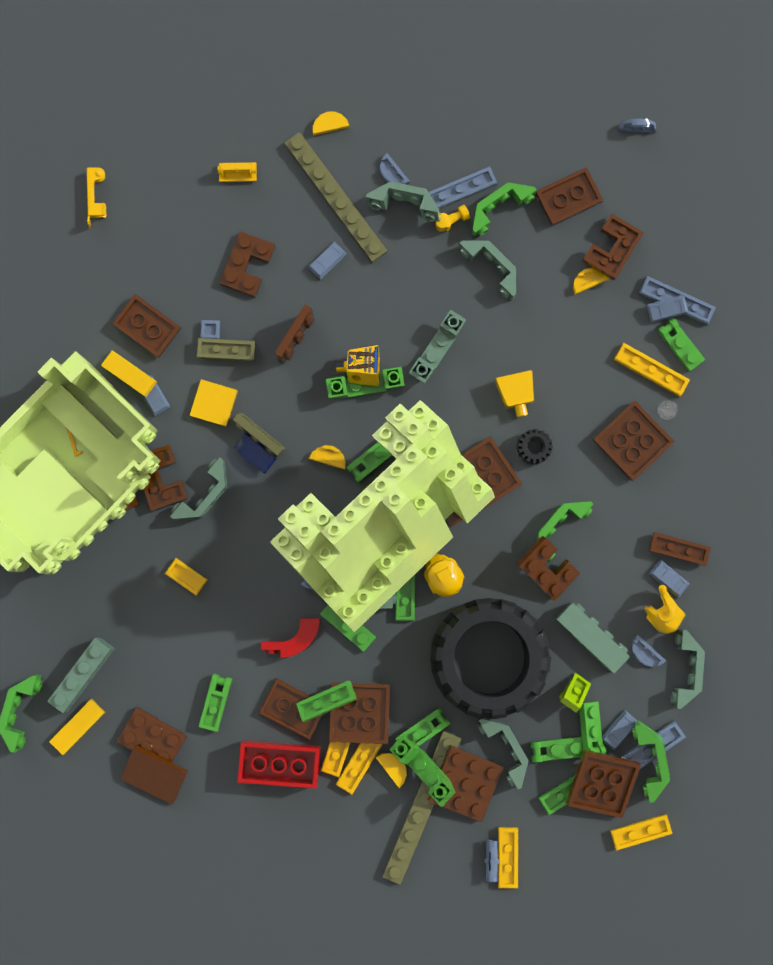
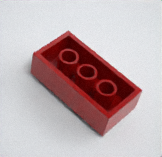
M243 740L240 747L238 783L317 788L321 746Z

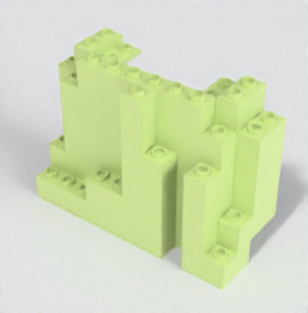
M76 351L62 365L53 358H50L38 371L47 381L0 427V564L10 572H24L31 565L40 574H55L62 567L61 563L64 560L76 559L81 553L79 550L84 545L88 546L94 540L93 536L98 531L102 532L108 526L107 522L110 519H120L126 513L124 509L127 505L125 503L129 504L136 497L134 494L149 484L148 480L151 476L148 474L154 473L159 468L158 464L161 462L145 445L155 439L158 430L119 394L98 370ZM67 429L73 434L74 441L77 442L75 444L77 452L83 451L77 457L74 456Z
M421 400L409 411L399 404L385 417L387 422L372 435L396 460L335 517L310 493L296 507L292 505L278 518L285 528L270 541L294 570L353 632L359 629L453 538L445 522L453 512L468 524L495 498L492 488L477 475L475 467L460 454L449 426Z

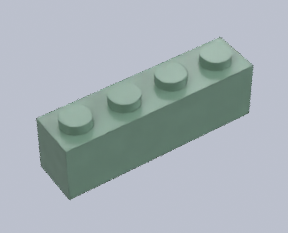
M570 602L555 620L604 667L614 674L630 657L627 654V648L621 643L617 645L612 640L614 636L606 629L602 631L598 627L600 623L594 617L585 615V609L579 603L574 604Z
M101 637L94 638L47 702L62 713L68 712L115 648Z

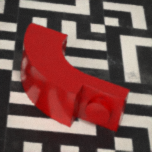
M301 618L300 628L292 639L288 641L261 642V650H266V654H277V650H280V658L291 657L302 652L316 638L321 618Z

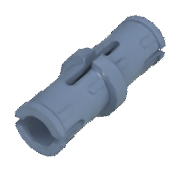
M486 840V858H484V863H486L485 881L487 882L498 881V863H500V859H498V840Z

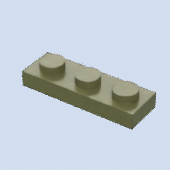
M198 338L197 358L255 361L256 342Z
M238 413L233 419L237 422L236 426L244 432L248 431L255 442L263 443L266 446L265 449L270 454L278 456L285 451L286 448L243 413Z

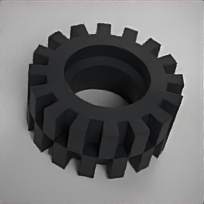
M531 429L519 438L517 451L519 452V457H522L524 462L526 461L528 464L534 465L539 464L551 455V450L553 449L552 439L549 438L548 434L544 433L545 431ZM531 440L540 441L542 444L541 452L538 454L529 452L527 448L528 442Z

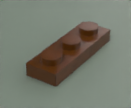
M653 532L649 547L650 552L702 566L707 565L711 547L656 532Z

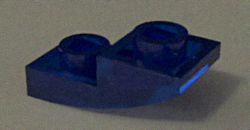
M247 433L242 436L234 447L245 459L265 474L277 459L265 447L255 442Z

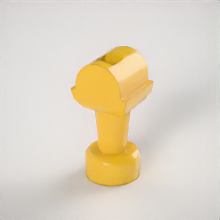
M462 205L458 207V212L450 215L440 213L441 220L440 222L436 221L435 227L439 232H448L451 224L459 219L463 221L469 219L470 214L467 207Z

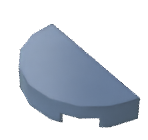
M629 119L619 124V131L655 133L656 123L648 119Z
M386 153L380 164V174L383 180L387 183L391 181L406 185L410 184L409 179L389 154Z
M636 634L632 642V652L639 663L644 666L655 667L666 662L660 654Z

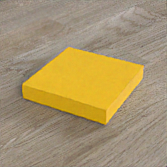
M201 379L190 416L227 427L238 391Z

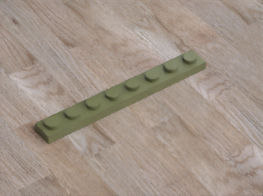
M299 132L287 140L285 146L369 260L374 263L385 255L387 249L302 134Z
M444 730L431 758L439 768H441L449 746L452 745L458 748L461 741L460 737ZM423 781L382 875L383 878L401 885L434 806V803L427 800L430 789Z

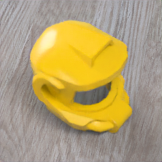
M436 553L426 563L424 577L433 594L450 597L460 591L465 577L454 559Z
M660 585L659 592L664 604L663 607L656 610L652 606H645L644 610L647 614L646 619L658 632L669 634L679 628L686 614L671 598L666 586Z

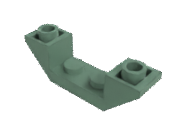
M390 181L366 195L369 207L374 210L381 209L387 211L389 202L393 198L397 201L404 200L420 205L421 216L427 221L440 222L441 220L439 209L425 188Z
M461 241L459 252L465 259L469 258L473 261L483 251L484 257L490 262L493 261L501 274L507 275L498 288L504 298H509L512 301L516 295V267L490 241Z
M450 309L440 324L439 330L422 356L417 359L409 374L425 384L455 341L466 319Z
M219 457L218 460L214 459L209 464L208 473L219 482L218 484L214 483L209 488V494L205 499L201 498L195 506L197 509L193 510L184 502L181 504L177 503L171 511L173 513L170 516L172 519L203 518L227 489L226 466L223 459Z
M679 630V633H676L675 644L678 645L677 649L693 651L689 656L691 674H688L687 680L690 689L674 687V692H671V703L677 709H682L702 692L705 651L687 630Z
M483 717L478 718L480 723L477 727L482 735L486 734L489 738L502 730L503 733L500 736L505 744L509 743L513 750L510 751L515 762L520 761L518 764L507 769L509 775L506 778L512 787L516 786L518 790L521 789L529 760L508 724Z

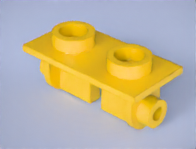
M219 163V182L257 181V163Z

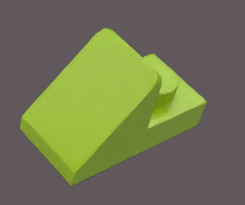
M575 673L559 696L560 702L577 713L583 704L591 683Z

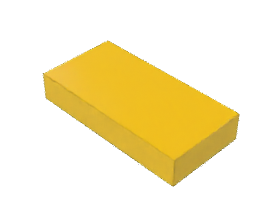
M178 558L174 559L165 572L167 576L196 596L208 580Z

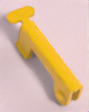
M87 168V222L89 228H91L90 218H106V204L95 203L94 185L105 179V172L102 168Z

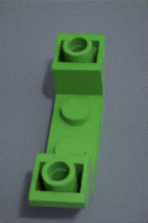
M508 182L477 203L472 236H482L489 230L490 221L484 212L487 214L495 208L497 203L507 201L511 197L510 194L519 206L523 203L528 204L534 200L537 189L533 186Z
M402 367L384 369L383 372L379 373V386L350 383L345 376L326 379L329 398H353L383 393L405 386Z
M589 501L560 505L536 534L537 541L542 536L549 538L556 531L554 526L558 521L562 523L567 518V511L578 520L582 517L586 519L592 512L591 506L593 503ZM554 553L547 562L549 563L556 554Z
M33 675L8 689L0 716V734L10 752L20 751L26 740L24 737L25 731L11 728L16 720V707L20 705L22 700L20 693L35 695L42 687V675Z
M636 721L635 728H632L634 740L638 739L639 745L655 743L652 745L653 756L658 758L659 764H655L657 776L660 777L646 778V785H643L645 797H649L650 803H654L670 781L664 741L661 735L641 721Z
M404 735L389 749L402 764L409 765L429 787L428 793L440 807H443L456 793L450 779L421 748Z

